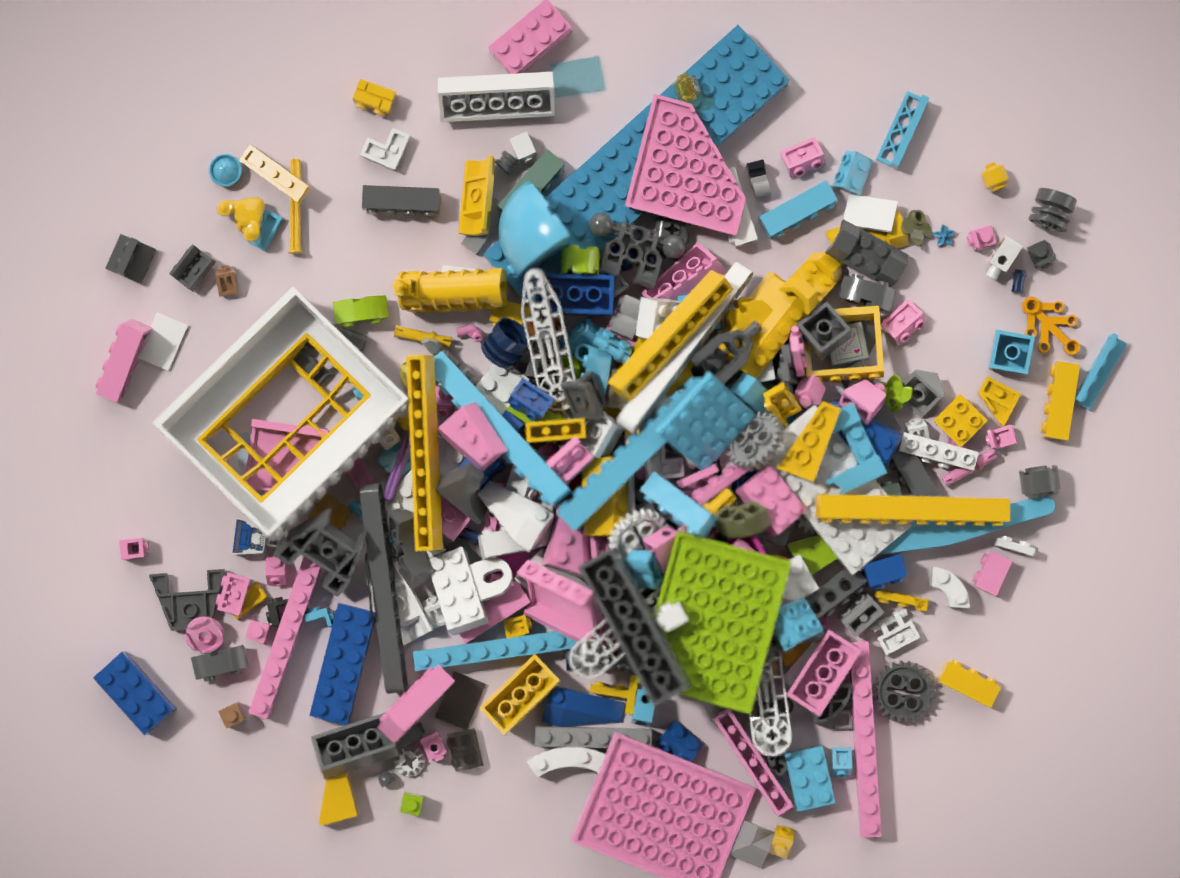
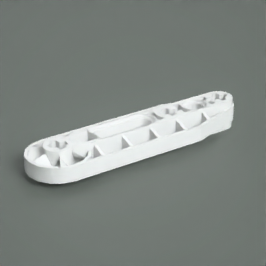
M533 268L526 273L524 279L521 313L536 383L539 389L555 399L550 409L565 410L569 408V404L560 384L564 381H576V375L561 304L544 273L538 268ZM532 275H535V278H539L537 281V288H534L535 281L534 279H531ZM541 294L544 300L538 302L534 299V295ZM549 298H554L558 305V312H552ZM525 302L530 303L532 312L530 317L525 316ZM541 307H543V309H542L543 315L546 316V319H545V320H543L542 317H539V315H540V313H541V309H540ZM560 315L563 330L556 331L553 317ZM527 321L534 322L536 335L530 336ZM564 334L567 349H560L558 335ZM550 338H552V340H553L557 363H554V360H553L554 353H553V351H552L551 339H550ZM543 339H545V343L547 346L548 358H550L551 364L549 365L547 362ZM531 340H538L539 354L534 355ZM568 353L570 367L564 368L561 354ZM535 359H542L544 372H537ZM554 375H557V381H555ZM539 377H544L540 384ZM542 385H550L551 388L548 390L543 388ZM559 388L562 391L561 394H558V391H555V389Z
M663 583L657 590L654 589L645 598L648 605H651L653 602L658 604V595ZM653 605L650 608L653 615H655L657 605ZM606 618L581 638L570 651L569 665L578 676L584 678L597 677L625 655L622 652L615 658L611 653L620 645L618 641L614 644L611 642L616 638L615 635L610 639L607 638L613 632L611 628L600 637L594 632L607 622ZM592 634L596 640L586 638ZM602 640L607 644V650L605 646L600 643ZM585 655H592L593 658L591 660L593 661L585 662V659H587ZM608 655H609V656L612 658V660H613V661L610 662L609 664H608V661H609ZM579 664H581L582 667H580L578 670H576L575 668H576ZM588 667H592L593 676H590Z
M780 650L778 651L779 657H775L767 664L764 662L759 683H762L764 703H766L767 709L763 710L760 686L758 684L757 697L754 698V702H758L760 717L752 718L751 713L749 714L754 746L761 754L769 757L782 755L791 743V727ZM779 660L781 676H773L771 662ZM782 679L784 695L775 694V680ZM766 682H770L774 709L769 708L770 698L768 693V683ZM784 698L786 714H778L776 700ZM765 715H775V717L764 718ZM787 717L788 725L785 723V721L781 720L780 718ZM752 721H759L753 730ZM785 726L786 728L780 732L779 729ZM769 733H773L777 738L775 737L774 741H771L766 736L769 737ZM780 739L787 741L788 744L781 743Z

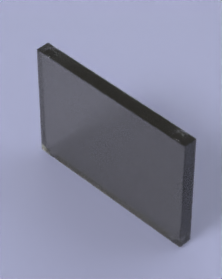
M454 671L452 678L455 681L446 690L435 717L467 730L486 684Z

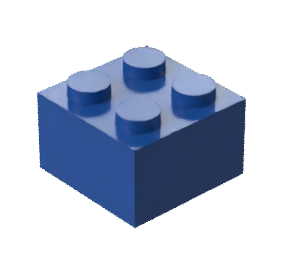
M901 554L866 563L861 568L862 574L867 580L866 587H872V590L886 587L885 583L890 582V584L903 582V577L908 576Z

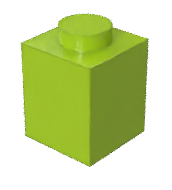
M404 792L400 813L419 816L424 795Z

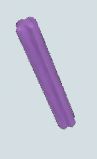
M405 431L383 495L385 501L393 502L411 450L410 431Z

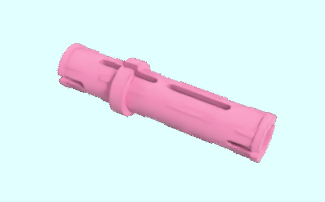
M992 448L977 457L974 471L983 469L984 465L997 459ZM958 467L941 476V478L944 480L945 485L949 487V485L974 471Z

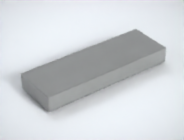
M495 197L492 198L491 212H489V233L479 236L466 235L461 242V245L476 255L500 221L501 212L497 209L500 201Z

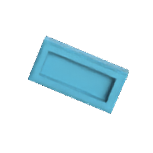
M266 209L261 222L259 238L257 241H248V243L266 252L284 218Z

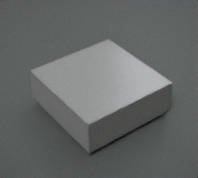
M852 709L842 710L833 718V729H853Z

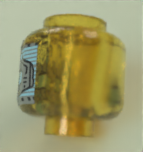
M688 73L677 76L678 80L673 83V88L678 100L687 102L698 98L701 89L696 76H689Z

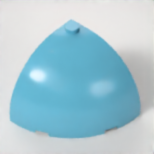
M529 180L519 186L505 203L499 221V242L504 257L509 264L507 269L512 276L516 275L518 279L521 278L530 269L536 268L570 245L569 233L556 214L552 215L549 204Z

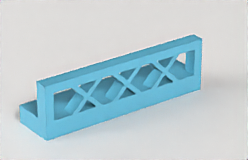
M909 91L906 92L876 161L894 169L898 168L930 97L925 95L920 97ZM908 97L919 101L916 108L908 110L906 105ZM907 114L910 122L907 126L901 127L898 119L900 116ZM899 131L902 140L893 145L890 138L891 134ZM892 149L894 157L891 162L881 158L885 150Z
M1115 333L1108 336L1075 395L1074 403L1087 410L1091 409L1127 343L1118 339L1119 335Z

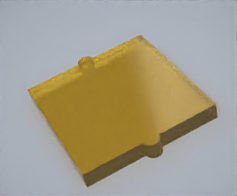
M327 492L319 503L315 504L316 507L308 518L311 519L331 508L332 513L329 523L341 530L342 527L346 526V522L353 514V511Z

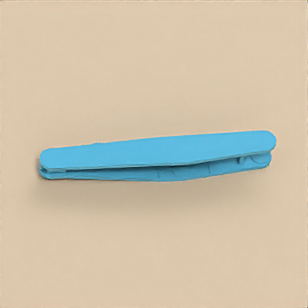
M1041 496L1011 503L1010 522H1004V526H992V522H985L984 526H974L973 522H966V525H954V521H947V525H935V521H928L927 525H916V522L910 523L912 526L878 554L947 546L1024 521L1049 515L1055 509V502L1049 496Z

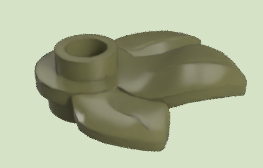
M921 210L910 211L908 217L903 219L901 224L903 234H909L910 241L916 246L921 245L924 237L932 238V229L925 222L926 217Z

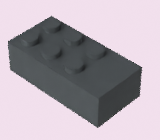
M385 713L311 736L324 779L399 756L396 744L377 728L382 723L379 719Z

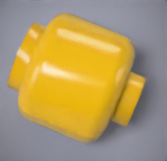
M995 162L986 165V170L981 173L985 188L995 192L1007 187L1006 183H1008L1009 177L1004 165H996Z

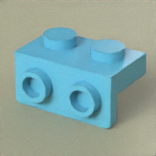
M845 151L841 158L839 170L834 177L833 186L843 188L860 196L873 160L857 151Z

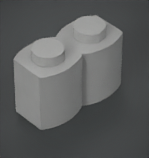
M626 295L624 299L620 298L616 307L619 309L617 316H612L609 326L612 327L611 331L632 341L637 328L640 300Z

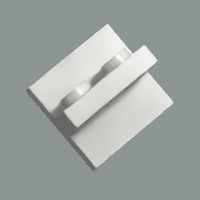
M604 411L605 416L600 420H588L585 425L586 438L578 439L594 457L599 459L601 456L609 457L625 429L617 423V419L607 415Z

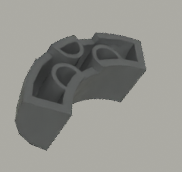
M400 508L388 511L387 531L391 532L392 542L389 543L393 558L397 557L401 566L399 572L410 589H413L428 579L433 568L423 551H415L414 512Z

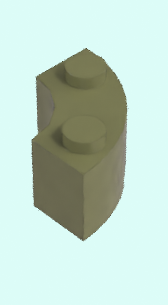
M754 500L738 507L725 505L714 515L717 518L715 526L718 533L729 538L746 537L761 533L772 524L767 508Z

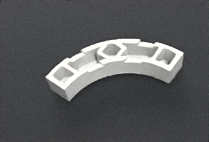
M557 747L536 754L526 762L537 777L557 768L571 766L583 767L599 772L606 753L593 748Z

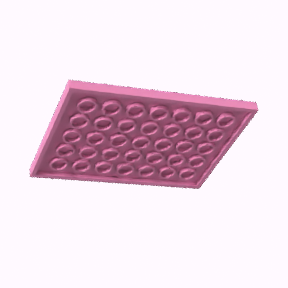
M615 732L570 841L663 878H720L756 788Z

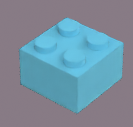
M995 330L988 368L1028 375L1035 336Z

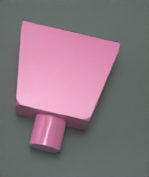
M863 380L845 389L839 404L844 407L854 403L861 421L868 425L884 403L886 397L884 393L885 387L881 383L873 385L868 380Z
M665 526L643 540L646 550L655 554L657 566L663 574H666L677 531L669 526ZM683 527L678 530L681 532H685Z

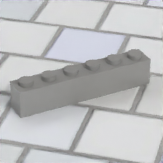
M535 726V746L608 748L615 732L651 746L652 729Z

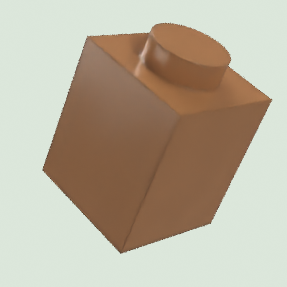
M239 702L218 711L226 729L247 719Z

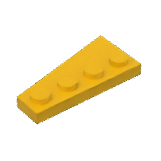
M822 402L777 468L814 482L841 408Z

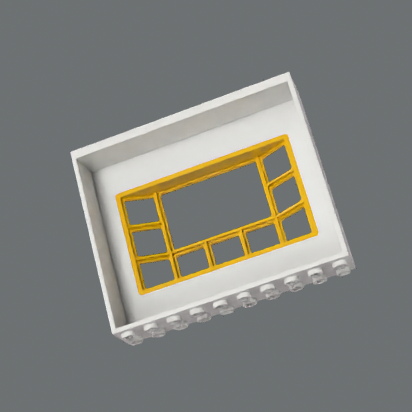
M292 287L183 392L153 424L273 542L274 540H280L288 526L293 527L298 522V517L303 512L307 513L313 507L312 503L317 498L320 500L327 493L326 489L330 485L334 486L341 479L340 475L344 471L348 472L355 465L353 462L358 457L361 459L369 451L367 448L372 443L374 445L377 444L382 438L381 435L386 430L390 431L395 426V421L399 417L403 418L409 412L408 398ZM307 342L323 356L310 374H307L293 360ZM328 361L343 375V378L329 394L314 380L315 376ZM287 365H290L324 400L265 458H261L228 423ZM348 381L363 394V398L349 413L334 400L335 396ZM328 404H331L344 418L324 435L312 420ZM308 425L315 428L323 437L320 436L321 440L303 456L290 441L298 434L295 432L301 426ZM221 429H224L238 442L236 446L223 456H220L206 442V440ZM284 447H287L300 461L282 478L268 463ZM241 449H245L258 462L256 466L243 476H240L226 462ZM261 469H265L278 482L263 496H260L246 482Z

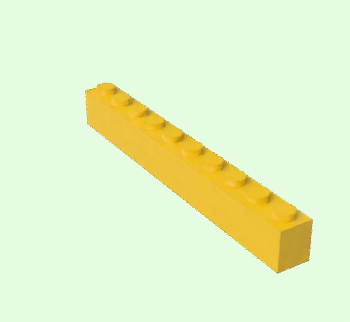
M434 355L406 356L415 551H434L443 549L441 495L436 491L440 481L435 358Z
M819 494L815 495V519H821L822 523H833V519H840V523H852L853 519L859 520V523H871V520H878V524H890V520H897V524H909V521H916V524L927 525L928 521H935V525H947V521H954V525H966V522H973L974 526H984L985 522H992V526H1004V522H1010V498Z

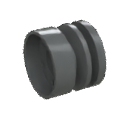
M1039 188L1035 202L1042 207H1033L1031 211L1034 214H1030L1028 220L1045 230L1067 232L1068 225L1065 223H1070L1071 219L1064 213L1074 212L1077 203L1076 198L1058 190Z

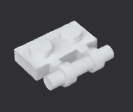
M905 608L900 611L896 610L892 612L891 616L885 619L881 618L877 620V623L871 625L874 633L880 629L883 635L877 637V640L885 655L920 638L912 620L906 623L903 622L902 618L908 616ZM897 622L899 627L889 631L887 626Z

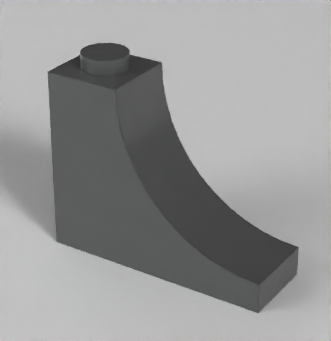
M469 463L442 475L436 491L475 523L479 524L483 521L487 507L479 498L476 490L479 489L485 474L472 463Z

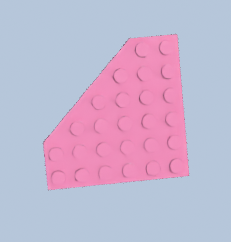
M654 94L625 207L736 236L746 197L737 185L734 176L722 159L723 157L716 145H714L692 104Z

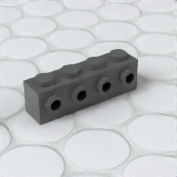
M363 185L362 209L367 214H378V211H384L386 215H397V212H404V215L416 216V213H424L423 216L434 217L435 214L440 212V189Z

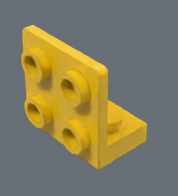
M958 394L934 419V423L959 447H962L988 421L961 394Z

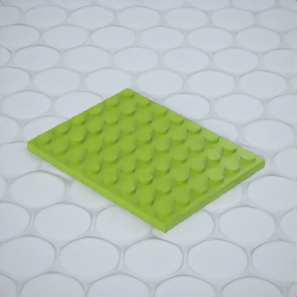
M677 530L654 617L655 619L658 618V612L661 611L660 607L669 602L671 605L680 602L688 617L687 622L669 631H666L665 627L661 629L692 687L679 693L680 695L751 713L791 567V561L700 536L695 537L692 534Z

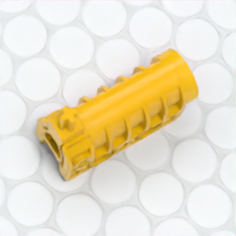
M505 268L476 269L474 271L466 269L461 271L448 270L447 272L401 271L398 274V279H394V283H392L394 296L398 297L400 308L410 313L499 310L500 307L507 306V272Z

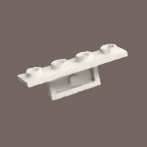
M906 432L903 433L904 436L899 451L918 456L922 463L930 464L932 461L938 463V467L949 469V466H957L974 471L979 452Z

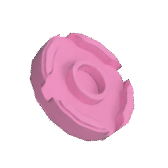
M198 617L187 626L185 639L192 650L207 654L220 648L224 639V630L217 620L211 617Z

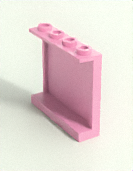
M252 419L251 427L253 428L250 447L261 458H265L299 425ZM301 426L295 432L298 434L290 443L305 456L321 440L320 436H323L313 427ZM319 429L324 435L329 432L326 429ZM284 447L268 464L283 478L300 460L287 447ZM248 454L246 473L258 464L250 454ZM261 469L246 481L257 493L260 490L266 491L265 494L278 483L265 469Z
M527 560L517 572L518 576L527 580L530 604L524 610L526 617L577 642L597 626L593 591L530 560ZM591 634L586 639L594 640L595 638Z

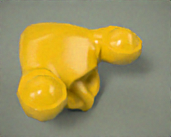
M251 197L237 201H221L216 207L217 213L221 216L234 214V223L239 232H244L243 237L249 242L257 241L260 236L261 222L264 214L265 205L263 199Z

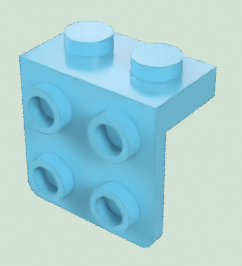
M804 598L780 607L773 629L785 652L794 648L801 641L823 631L820 622Z

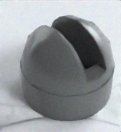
M385 771L379 775L378 780L383 788L395 781V778L390 772Z

